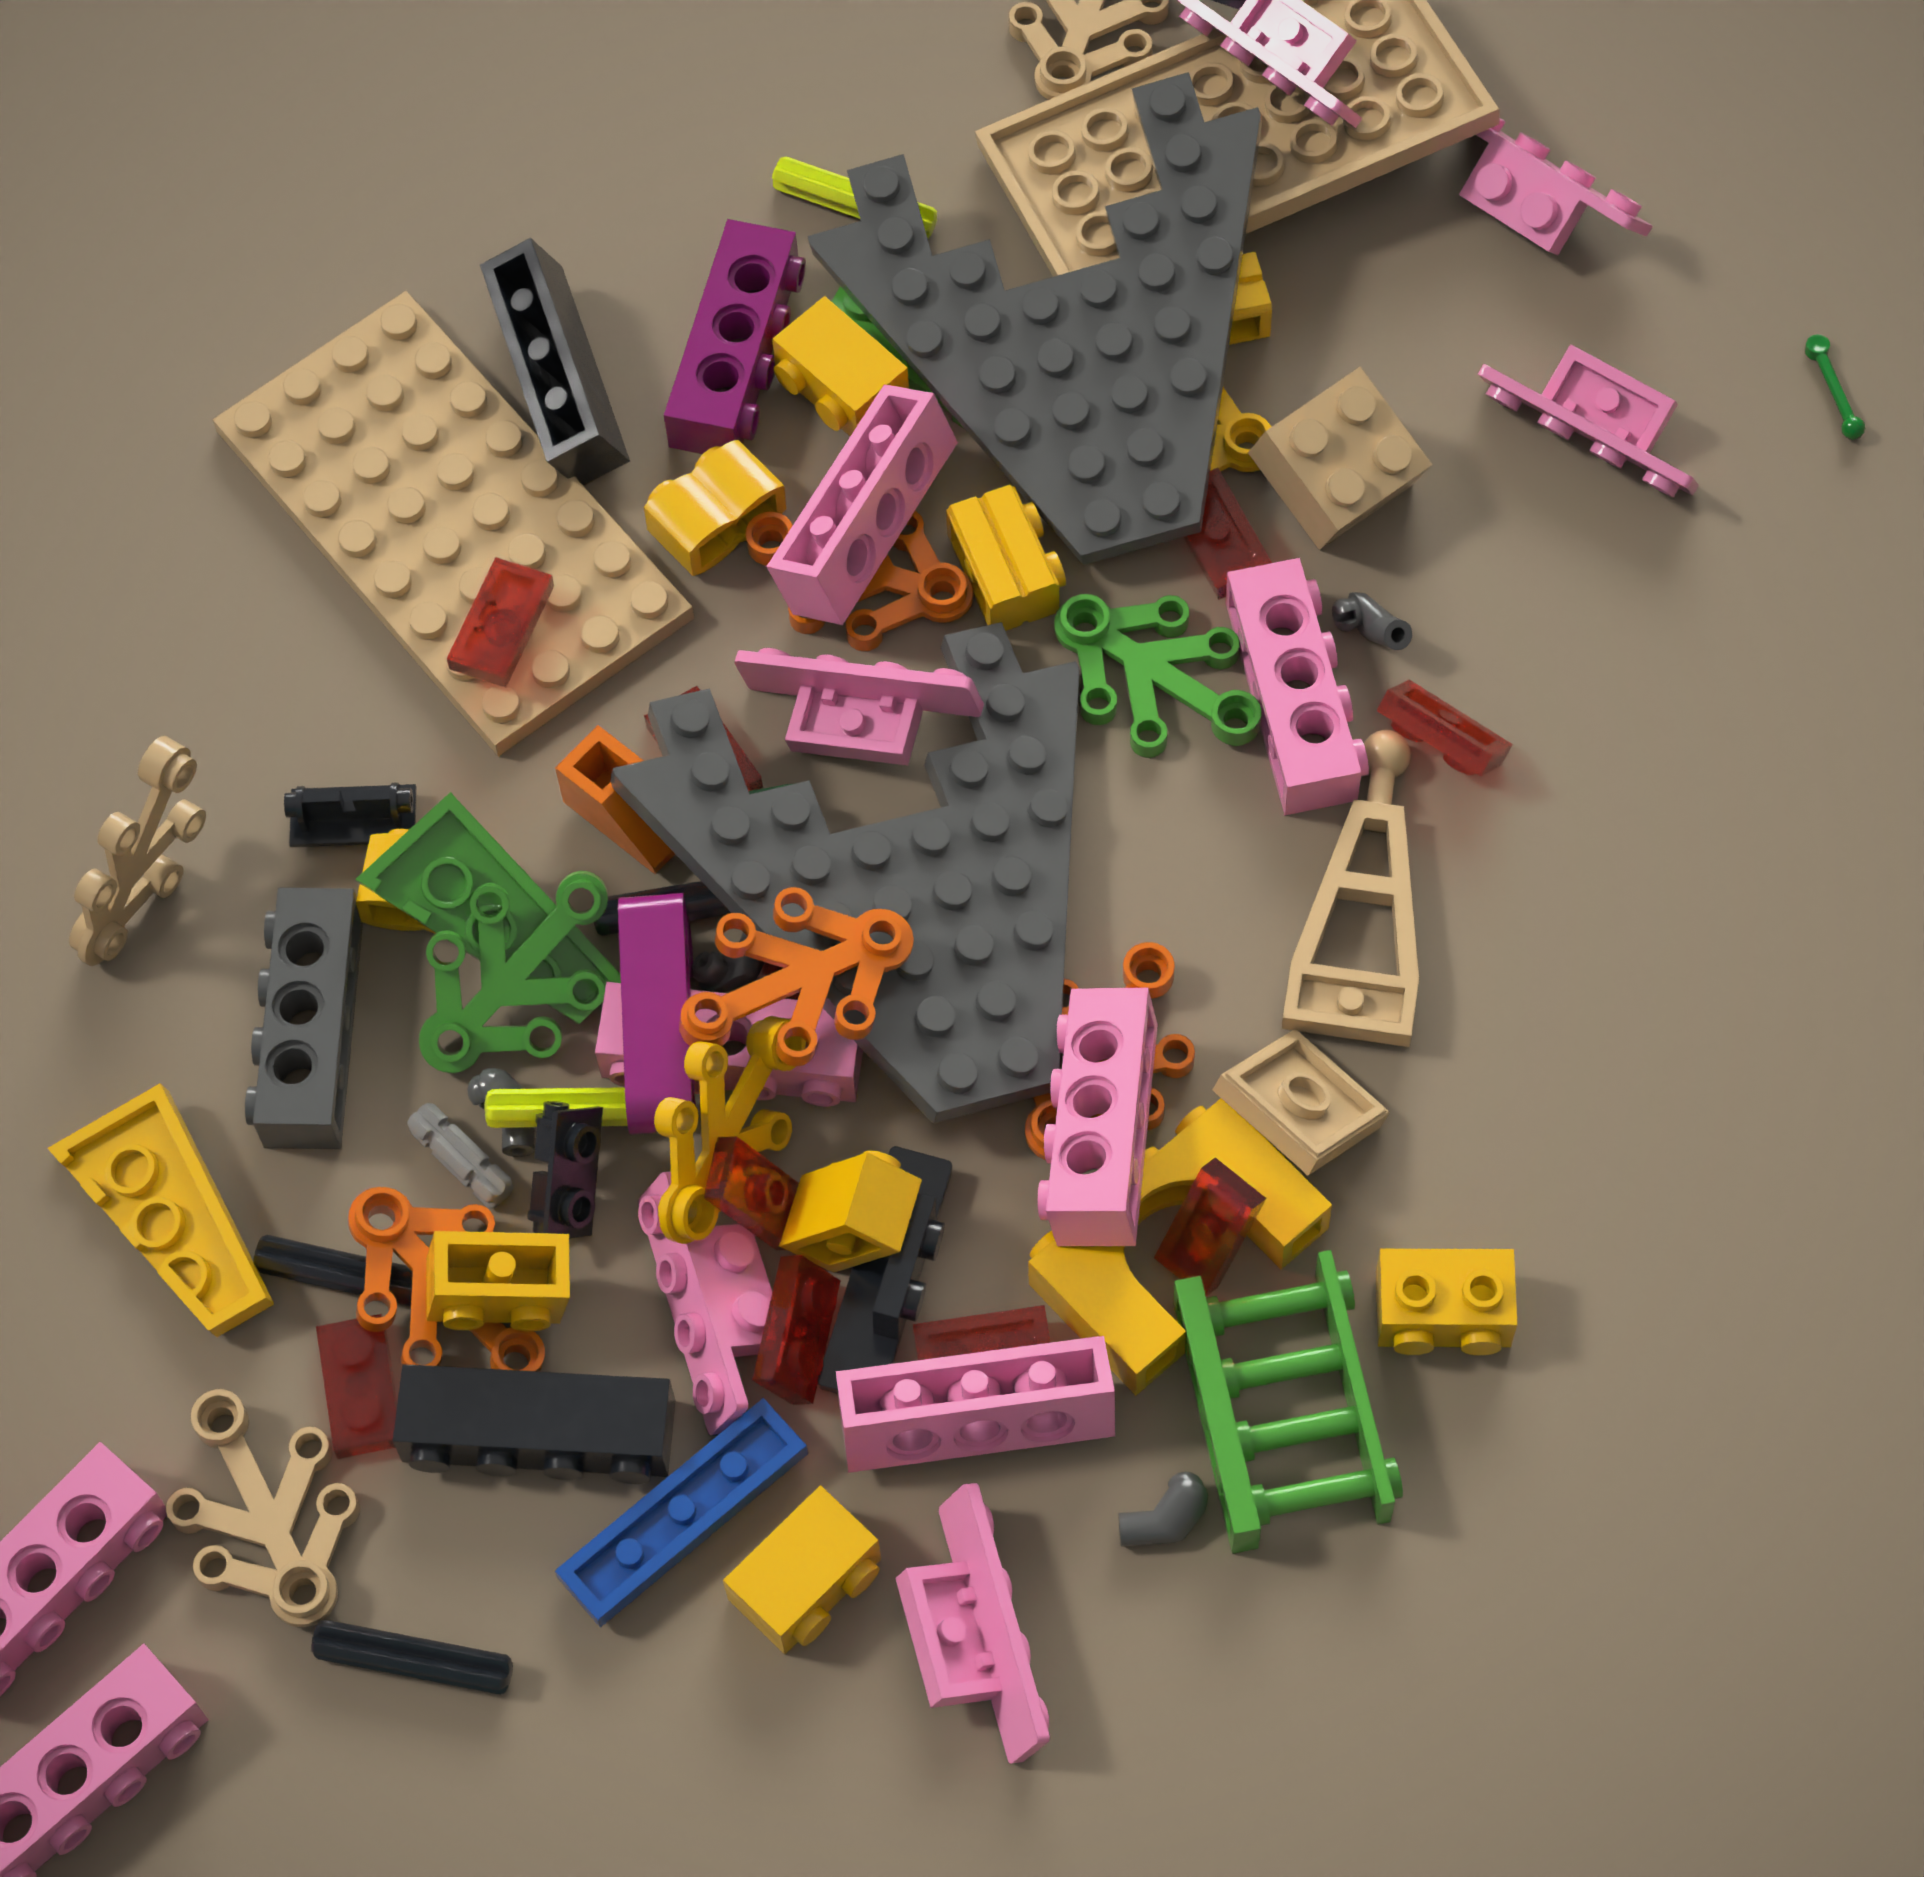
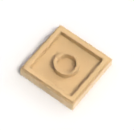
M1296 1029L1221 1074L1212 1089L1308 1176L1381 1128L1390 1113Z

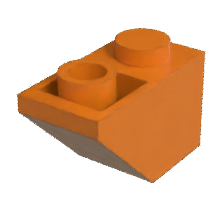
M597 725L555 767L563 802L652 873L656 874L675 853L622 799L611 784L612 768L644 760Z

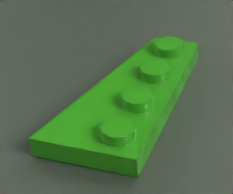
M451 792L355 879L356 882L435 933L445 930L456 932L465 941L466 953L479 961L478 920L472 915L470 910L471 897L479 886L486 883L498 884L509 895L510 906L504 917L506 961L557 907ZM493 892L483 893L478 898V907L484 914L494 915L502 908L501 898ZM576 926L571 929L527 977H571L577 971L588 969L597 972L603 978L605 987L606 982L621 983L620 973ZM581 979L573 987L574 994L582 1001L594 999L599 992L597 984L590 979ZM571 1003L547 1004L576 1024H580L595 1010H579L572 1006Z

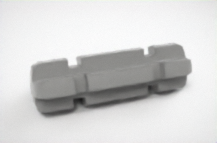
M426 1103L422 1105L417 1112L411 1115L407 1122L411 1134L424 1147H429L432 1150L431 1154L465 1187H470L474 1190L472 1194L487 1208L498 1207L510 1196L514 1189L511 1178L497 1164L492 1165L488 1161L489 1157L455 1124L450 1125L447 1121L448 1117L435 1104Z

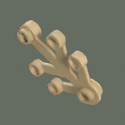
M1046 0L1067 33L1062 47L1057 46L1043 26V12L1041 8L1031 2H1021L1014 5L1009 12V32L1016 40L1027 42L1038 59L1039 63L1034 73L1035 86L1038 92L1049 100L1089 83L1092 77L1117 66L1123 65L1126 67L1152 56V38L1147 32L1140 29L1127 30L1119 37L1118 42L1090 53H1085L1091 40L1137 20L1148 25L1163 22L1169 13V0H1123L1104 9L1102 8L1105 0H1079L1078 5L1075 0ZM1147 2H1156L1160 5L1151 8L1146 7L1143 4ZM1022 19H1030L1034 21L1032 24L1022 25L1018 23V21ZM1131 46H1139L1143 48V50L1140 52H1131L1128 51L1127 48ZM1067 77V78H1070V79H1064V80H1062V79H1057V78Z
M168 736L157 738L147 748L140 761L138 777L152 788L138 822L121 812H115L106 819L99 831L97 841L105 850L110 876L94 868L82 877L76 887L74 899L82 906L83 912L71 930L69 944L78 951L79 959L89 966L98 965L104 960L110 961L120 953L128 936L125 924L153 893L161 898H166L175 891L183 876V866L161 854L176 838L185 843L191 842L197 837L204 826L206 811L183 799L172 808L167 819L157 829L172 791L180 793L185 790L191 783L197 769V762L191 758L190 750Z
M224 1389L208 1391L201 1395L192 1407V1426L203 1443L212 1448H219L249 1512L206 1500L196 1489L182 1488L175 1491L169 1497L166 1503L167 1517L172 1525L182 1533L191 1534L201 1529H206L267 1548L276 1569L235 1560L226 1548L219 1545H210L201 1549L193 1561V1572L204 1588L211 1591H221L231 1586L262 1595L270 1599L273 1611L284 1623L295 1627H309L318 1624L319 1621L324 1620L332 1612L336 1605L338 1586L335 1577L328 1567L343 1528L349 1527L357 1520L360 1513V1503L354 1491L345 1484L333 1483L323 1488L316 1500V1507L320 1516L301 1557L291 1534L315 1472L326 1467L332 1458L333 1451L328 1437L321 1429L311 1426L301 1428L293 1434L289 1442L291 1457L276 1496L273 1498L244 1438L249 1425V1417L243 1403L231 1391ZM221 1415L233 1416L234 1422L230 1429L222 1433L212 1431V1423L217 1417ZM311 1440L322 1443L321 1451L315 1457L307 1459L299 1456L300 1449L304 1443ZM346 1497L350 1500L348 1509L341 1515H330L327 1513V1506L332 1499ZM190 1501L199 1503V1511L192 1519L181 1520L177 1518V1512L181 1505ZM220 1558L226 1561V1569L220 1576L210 1578L204 1575L205 1566L211 1560ZM311 1585L316 1588L315 1597L309 1603L300 1605L293 1602V1595L299 1587Z

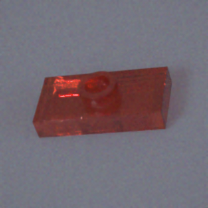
M495 557L448 654L447 663L449 669L506 688L554 588L552 575Z
M718 1137L704 1199L776 1251L786 1250L779 1247L799 1182L739 1137Z

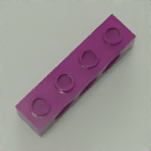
M727 219L663 415L669 448L703 454L712 447H721L734 440H739L743 444L745 439L751 441L754 439L760 417V406L756 405L760 389L766 391L770 389L774 377L775 359L774 355H771L773 351L772 338L790 324L791 308L787 306L791 292H800L805 277L806 259L798 257L796 232ZM752 290H760L757 293H746ZM734 339H746L742 342H730ZM724 387L731 388L730 390L725 392L714 391L716 389Z

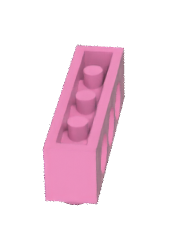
M883 385L766 566L793 615L843 625L958 443L934 393Z
M1300 558L1227 572L1225 603L1233 631L1237 634L1240 641L1239 653L1250 693L1258 700L1261 706L1260 729L1284 815L1353 802L1354 799L1358 800L1361 777L1369 774L1368 759L1362 739L1352 740L1347 722L1353 721L1351 698L1346 685H1336L1332 669L1337 668L1338 665L1337 652L1331 632L1321 633L1317 616L1322 615V601L1316 580H1306ZM1275 628H1288L1295 633L1281 636L1273 633L1271 630ZM1300 680L1308 683L1310 687L1294 689L1286 683ZM1313 733L1323 736L1326 741L1309 743L1303 740L1301 736Z
M606 982L595 1055L601 1078H609L614 1084L625 1087L621 983ZM691 990V996L709 991ZM712 992V993H715V994H717V995H719V996H723V995L727 994V993ZM783 999L734 1021L728 1041H739L746 1045L747 1035L751 1026L768 1016L791 1019L797 1000ZM700 1009L695 1013L696 1017L705 1023L714 1022L719 1018L718 1014L710 1009ZM823 1009L815 1030L817 1045L812 1060L803 1066H796L790 1071L773 1069L757 1100H770L776 1095L802 1097L809 1104L823 1107L835 1106L840 1101L856 1102L863 1050L854 1040L844 1038L837 1032L834 1019ZM746 1046L741 1052L728 1056V1067L724 1075L725 1090H734L751 1058ZM695 1081V1094H700L699 1081Z
M1148 988L1071 989L1068 1015H1059L1057 1045L1059 1053L1064 1054L1062 1069H1053L1050 1085L1052 1106L1057 1108L1056 1124H1047L1044 1134L1045 1159L1047 1164H1051L1049 1180H1041L1038 1187L1040 1220H1049L1057 1246H1136L1158 1027ZM1102 1113H1103V1115H1101V1116H1098V1117H1095V1118H1089V1117H1091V1116H1093V1115L1102 1114ZM1099 1169L1091 1174H1083L1088 1170Z
M1104 1336L836 1371L848 1473L1115 1437V1391Z
M101 1442L0 1541V1618L6 1619L5 1630L0 1636V1696L13 1683L16 1676L15 1670L34 1651L41 1652L52 1645L65 1628L64 1620L83 1601L90 1602L100 1596L112 1582L115 1575L114 1569L132 1551L139 1552L148 1547L163 1528V1519L167 1516L166 1506L157 1492ZM96 1519L106 1520L105 1528L98 1538L85 1543L77 1542V1535L86 1523ZM44 1569H56V1577L47 1589L37 1593L28 1592L29 1582L36 1573Z
M142 1644L0 1767V1877H37L35 1871L56 1853L59 1855L66 1854L80 1845L92 1830L90 1823L111 1805L119 1807L136 1796L147 1781L145 1775L166 1757L169 1760L179 1757L191 1748L201 1734L199 1728L208 1721V1718L145 1644ZM130 1720L142 1721L140 1735L133 1743L124 1747L112 1746L113 1734L121 1724ZM75 1767L87 1768L86 1781L79 1790L67 1795L58 1794L59 1781L68 1770ZM22 1814L32 1815V1825L25 1837L13 1843H5L3 1841L4 1829L11 1819Z

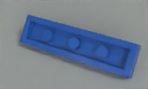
M762 1398L555 1570L557 1578L601 1628L807 1456V1445L772 1406Z

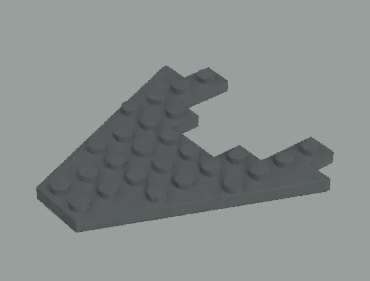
M1189 72L1132 88L1133 100L1161 190L1105 206L1107 219L1119 256L1117 259L1004 290L990 239L932 256L904 154L847 170L861 221L807 236L815 258L1028 502H1033L1039 515L1083 565L1199 533L1202 530L1262 123L1258 107L1204 122Z
M1002 622L944 635L941 651L948 668L959 671L973 680L984 706L980 717L968 716L978 741L928 752L924 766L941 808L832 834L828 830L810 780L749 794L710 688L650 702L648 718L663 757L612 768V787L731 913H741L748 916L753 921L756 931L820 951H824L842 942L807 929L799 932H787L779 928L773 919L775 899L782 890L790 887L801 888L809 893L814 905L854 918L872 909H887L898 913L908 922L914 937L911 954L902 966L883 973L873 1004L876 1011L873 1028L866 1037L854 1041L933 1124L1051 1093V1074L1053 1069H1059L1060 1061L1057 1045V1021L1059 1015H1062L1079 687V666L1076 661L1022 673ZM789 903L782 907L784 913L792 917L800 916L805 912L800 905L795 903ZM873 932L870 934L872 940L878 944H888L893 941L892 937L884 932ZM858 966L833 977L823 1007L833 1019L840 1000L851 995ZM849 1010L843 1014L845 1020L851 1024L858 1025L866 1021L864 1014L857 1010Z

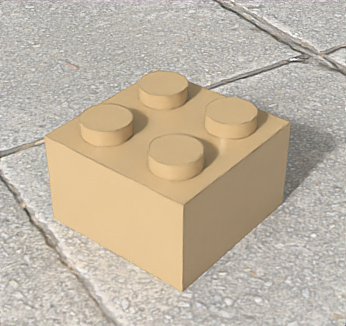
M1358 367L1266 430L1248 452L1319 550L1413 486L1432 466L1430 460L1361 367Z

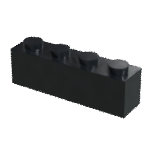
M532 238L480 264L546 461L567 479L576 477L582 485L630 462L563 267Z
M402 1364L393 1443L402 1462H408L411 1468L422 1472L442 1473L448 1471L450 1465L476 1466V1470L480 1473L499 1477L515 1475L517 1469L543 1470L544 1475L559 1480H578L583 1478L584 1472L610 1474L613 1480L622 1483L643 1484L649 1482L651 1476L668 1477L676 1400L671 1381L665 1378Z

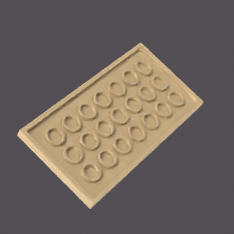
M1301 0L1357 40L1323 88L1363 118L1356 128L1340 117L1333 126L1328 124L1304 106L1310 97L1307 93L1296 87L1291 96L1286 94L1262 76L1268 67L1266 64L1255 57L1251 64L1247 66L1220 46L1226 36L1213 29L1208 37L1203 34L981 128L975 131L981 153L1054 277L1119 258L1105 206L1161 190L1133 100L1132 88L1189 72L1204 122L1256 107L1259 108L1262 128L1246 234L1500 124L1499 108L1427 0Z
M404 291L212 419L216 431L498 757L694 619L692 605L576 477L567 479L546 461L538 435L407 291Z

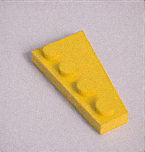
M161 1083L47 1148L66 1167L92 1200L104 1210L119 1227L122 1234L142 1253L157 1270L160 1277L214 1336H221L274 1305L170 1092Z

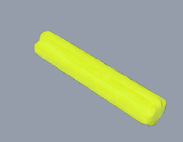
M785 156L779 159L772 174L773 187L776 190L860 219L849 178ZM917 202L926 235L929 239L936 227L937 210L934 207Z
M625 1087L491 1089L485 1097V1119L487 1126L491 1128L537 1127L535 1122L536 1114L543 1113V1103L547 1101L570 1104L569 1109L600 1106L603 1107L602 1126H628Z

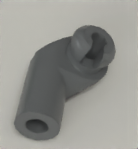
M1352 592L1348 598L1338 599L1332 606L1334 623L1341 631L1348 632L1357 627L1360 634L1367 640L1393 650H1402L1411 642V625L1391 615L1366 593Z
M744 932L742 933L739 942H742L747 938ZM704 951L695 958L691 969L692 975L699 982L702 990L725 993L757 980L765 962L747 956L730 958L721 955L718 951H712L711 953Z
M487 1068L481 1074L472 1077L468 1083L467 1092L472 1104L479 1105V1107L484 1109L485 1097L491 1089L524 1088L505 1070ZM535 1127L502 1128V1153L511 1157H525L533 1154Z
M1180 1472L1172 1476L1168 1482L1169 1489L1152 1511L1118 1513L1121 1547L1168 1544L1185 1539L1207 1507V1489L1203 1486L1199 1476L1192 1472Z

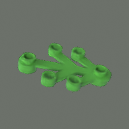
M1079 594L1067 600L1056 613L1054 630L1058 641L1064 648L1078 655L1083 690L1080 695V713L1086 722L1092 725H1104L1112 721L1117 713V695L1115 690L1106 684L1102 652L1124 665L1134 720L1130 728V745L1132 750L1141 757H1156L1167 746L1168 730L1165 722L1159 718L1153 685L1210 720L1214 735L1221 742L1232 746L1244 745L1257 736L1261 724V706L1258 700L1246 691L1231 690L1218 695L1173 666L1176 664L1205 661L1208 666L1214 669L1223 670L1230 668L1238 660L1240 646L1239 638L1233 630L1226 627H1215L1204 635L1137 643L1122 634L1124 632L1153 627L1163 637L1174 638L1182 635L1189 625V606L1185 600L1178 596L1167 595L1158 599L1156 603L1111 609L1097 596ZM1174 611L1181 618L1174 622H1168L1160 616L1164 612ZM1089 623L1096 629L1083 632L1074 628L1078 624ZM1216 643H1225L1231 647V650L1227 653L1219 654L1212 651L1210 647ZM1101 698L1106 700L1109 705L1104 709L1098 710L1091 708L1088 703L1092 699ZM1236 718L1244 721L1246 726L1243 728H1231L1226 726L1225 722ZM1150 730L1156 732L1160 737L1156 741L1145 742L1138 735L1143 731Z
M577 871L567 875L557 889V907L507 961L504 917L510 906L509 895L498 884L486 883L479 886L471 897L470 910L472 915L478 920L481 989L464 1008L462 1005L459 966L466 955L465 941L459 934L449 930L440 931L430 939L426 948V956L428 962L435 969L437 1012L427 1018L419 1034L420 1051L429 1065L442 1072L456 1073L471 1067L481 1052L527 1050L531 1055L538 1058L550 1057L558 1051L562 1041L561 1027L552 1018L545 1016L536 1017L527 1026L483 1025L501 1006L571 1003L572 1006L579 1010L589 1011L597 1008L602 1003L606 988L605 982L593 970H580L571 977L527 978L576 924L587 925L595 922L603 915L607 907L608 891L600 877L588 871ZM585 888L593 894L594 904L590 909L578 911L571 906L569 896L575 889ZM486 892L497 894L502 900L501 910L494 915L484 914L479 909L477 903L480 895ZM441 940L454 942L459 950L458 957L452 962L440 961L434 952L435 944ZM581 979H590L597 984L599 992L594 999L582 1001L574 994V985ZM539 1026L550 1028L555 1035V1041L546 1048L535 1046L530 1039V1033L533 1029ZM448 1030L458 1032L463 1038V1047L456 1052L445 1051L439 1044V1036L443 1032Z

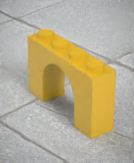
M1222 1098L1208 1109L1204 1106H1198L1188 1113L1175 1130L1176 1136L1160 1150L1155 1146L1145 1150L1138 1225L1151 1214L1167 1207L1188 1204L1208 1207L1232 1220L1281 1270L1329 1229L1332 1204L1260 1132ZM1051 1230L1035 1244L1029 1254L1031 1257L1028 1261L1029 1285L1081 1339L1104 1336L1110 1370L1137 1396L1185 1354L1186 1330L1134 1277L1126 1262L1124 1255L1125 1246H1057Z

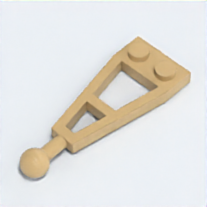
M1381 730L1371 734L1364 742L1370 774L1367 801L1353 800L1292 957L1281 1029H1296L1300 1032L1410 1047L1419 984V970L1404 806L1391 804L1395 778L1407 769L1411 759V750L1408 742L1402 735L1391 730ZM1363 830L1386 833L1389 877L1348 871ZM1337 899L1392 907L1397 976L1313 964Z

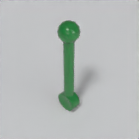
M1812 335L1807 339L1805 354L1811 360L1817 361L1843 419L1841 426L1842 434L1851 440L1858 439L1865 433V422L1854 415L1828 357L1830 341L1823 335Z

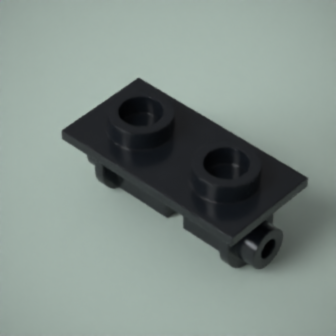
M399 782L379 786L327 788L297 786L296 789H291V793L284 794V812L286 818H290L289 846L368 845L370 835L389 833L393 829L409 830L416 824L417 786L416 784L400 785Z
M547 1101L543 1103V1113L536 1114L537 1131L534 1159L548 1162V1172H533L530 1210H528L527 1219L533 1221L534 1233L569 1234V1239L592 1236L603 1107L569 1109L570 1104Z

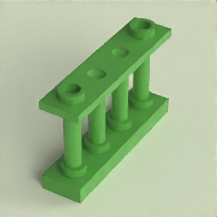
M1331 1250L1318 1252L1315 1270L1316 1283L1219 1302L1217 1296L1206 1298L1201 1276L1176 1280L1174 1282V1310L1177 1322L1186 1330V1361L1232 1554L1258 1549L1261 1526L1270 1524V1517L1370 1497L1376 1522L1379 1525L1391 1522L1395 1499L1403 1497L1402 1481L1396 1459L1394 1457L1384 1459L1347 1314L1348 1310L1355 1309L1351 1280L1347 1270L1336 1271ZM1323 1309L1331 1345L1235 1364L1232 1358H1220L1216 1336L1224 1335V1328ZM1339 1371L1348 1407L1249 1426L1247 1420L1235 1421L1230 1399L1239 1397V1390ZM1355 1434L1363 1466L1362 1471L1264 1490L1262 1484L1252 1486L1250 1484L1245 1462L1255 1460L1254 1453Z

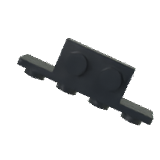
M898 1146L890 1149L888 1155L893 1156L901 1163L900 1169L922 1179L901 1251L853 1266L818 1376V1386L820 1389L838 1394L836 1371L894 1363L906 1321L916 1322L923 1304L926 1283L920 1282L919 1278L925 1259L935 1261L942 1242L945 1223L937 1220L952 1174V1163L949 1160Z

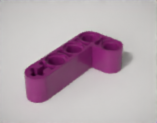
M684 893L621 897L618 899L625 1102L630 1135L658 1133L654 1124L655 1112L660 1102L667 1097L691 1101L696 1105L695 1080H691L687 1076L684 1068L685 1055L690 1046L683 1040L679 1030L681 1009L686 1000L691 997L690 978L693 977L691 969L693 964L692 936Z

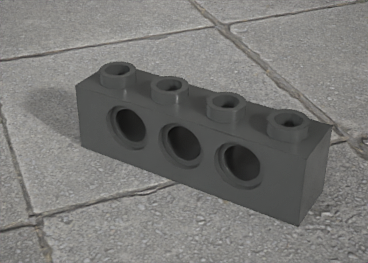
M278 888L276 910L266 912L264 941L266 948L271 949L269 969H261L258 977V1001L260 1007H265L263 1027L254 1028L251 1042L252 1062L254 1066H259L257 1086H249L247 1088L245 1097L247 1125H254L264 1148L341 1149L363 930V922H361L356 905L357 896L354 889ZM306 954H322L320 959L311 965H296L297 961ZM302 1011L317 1012L305 1024H290L291 1019ZM307 1069L311 1071L309 1076L300 1083H283L287 1075L295 1070Z

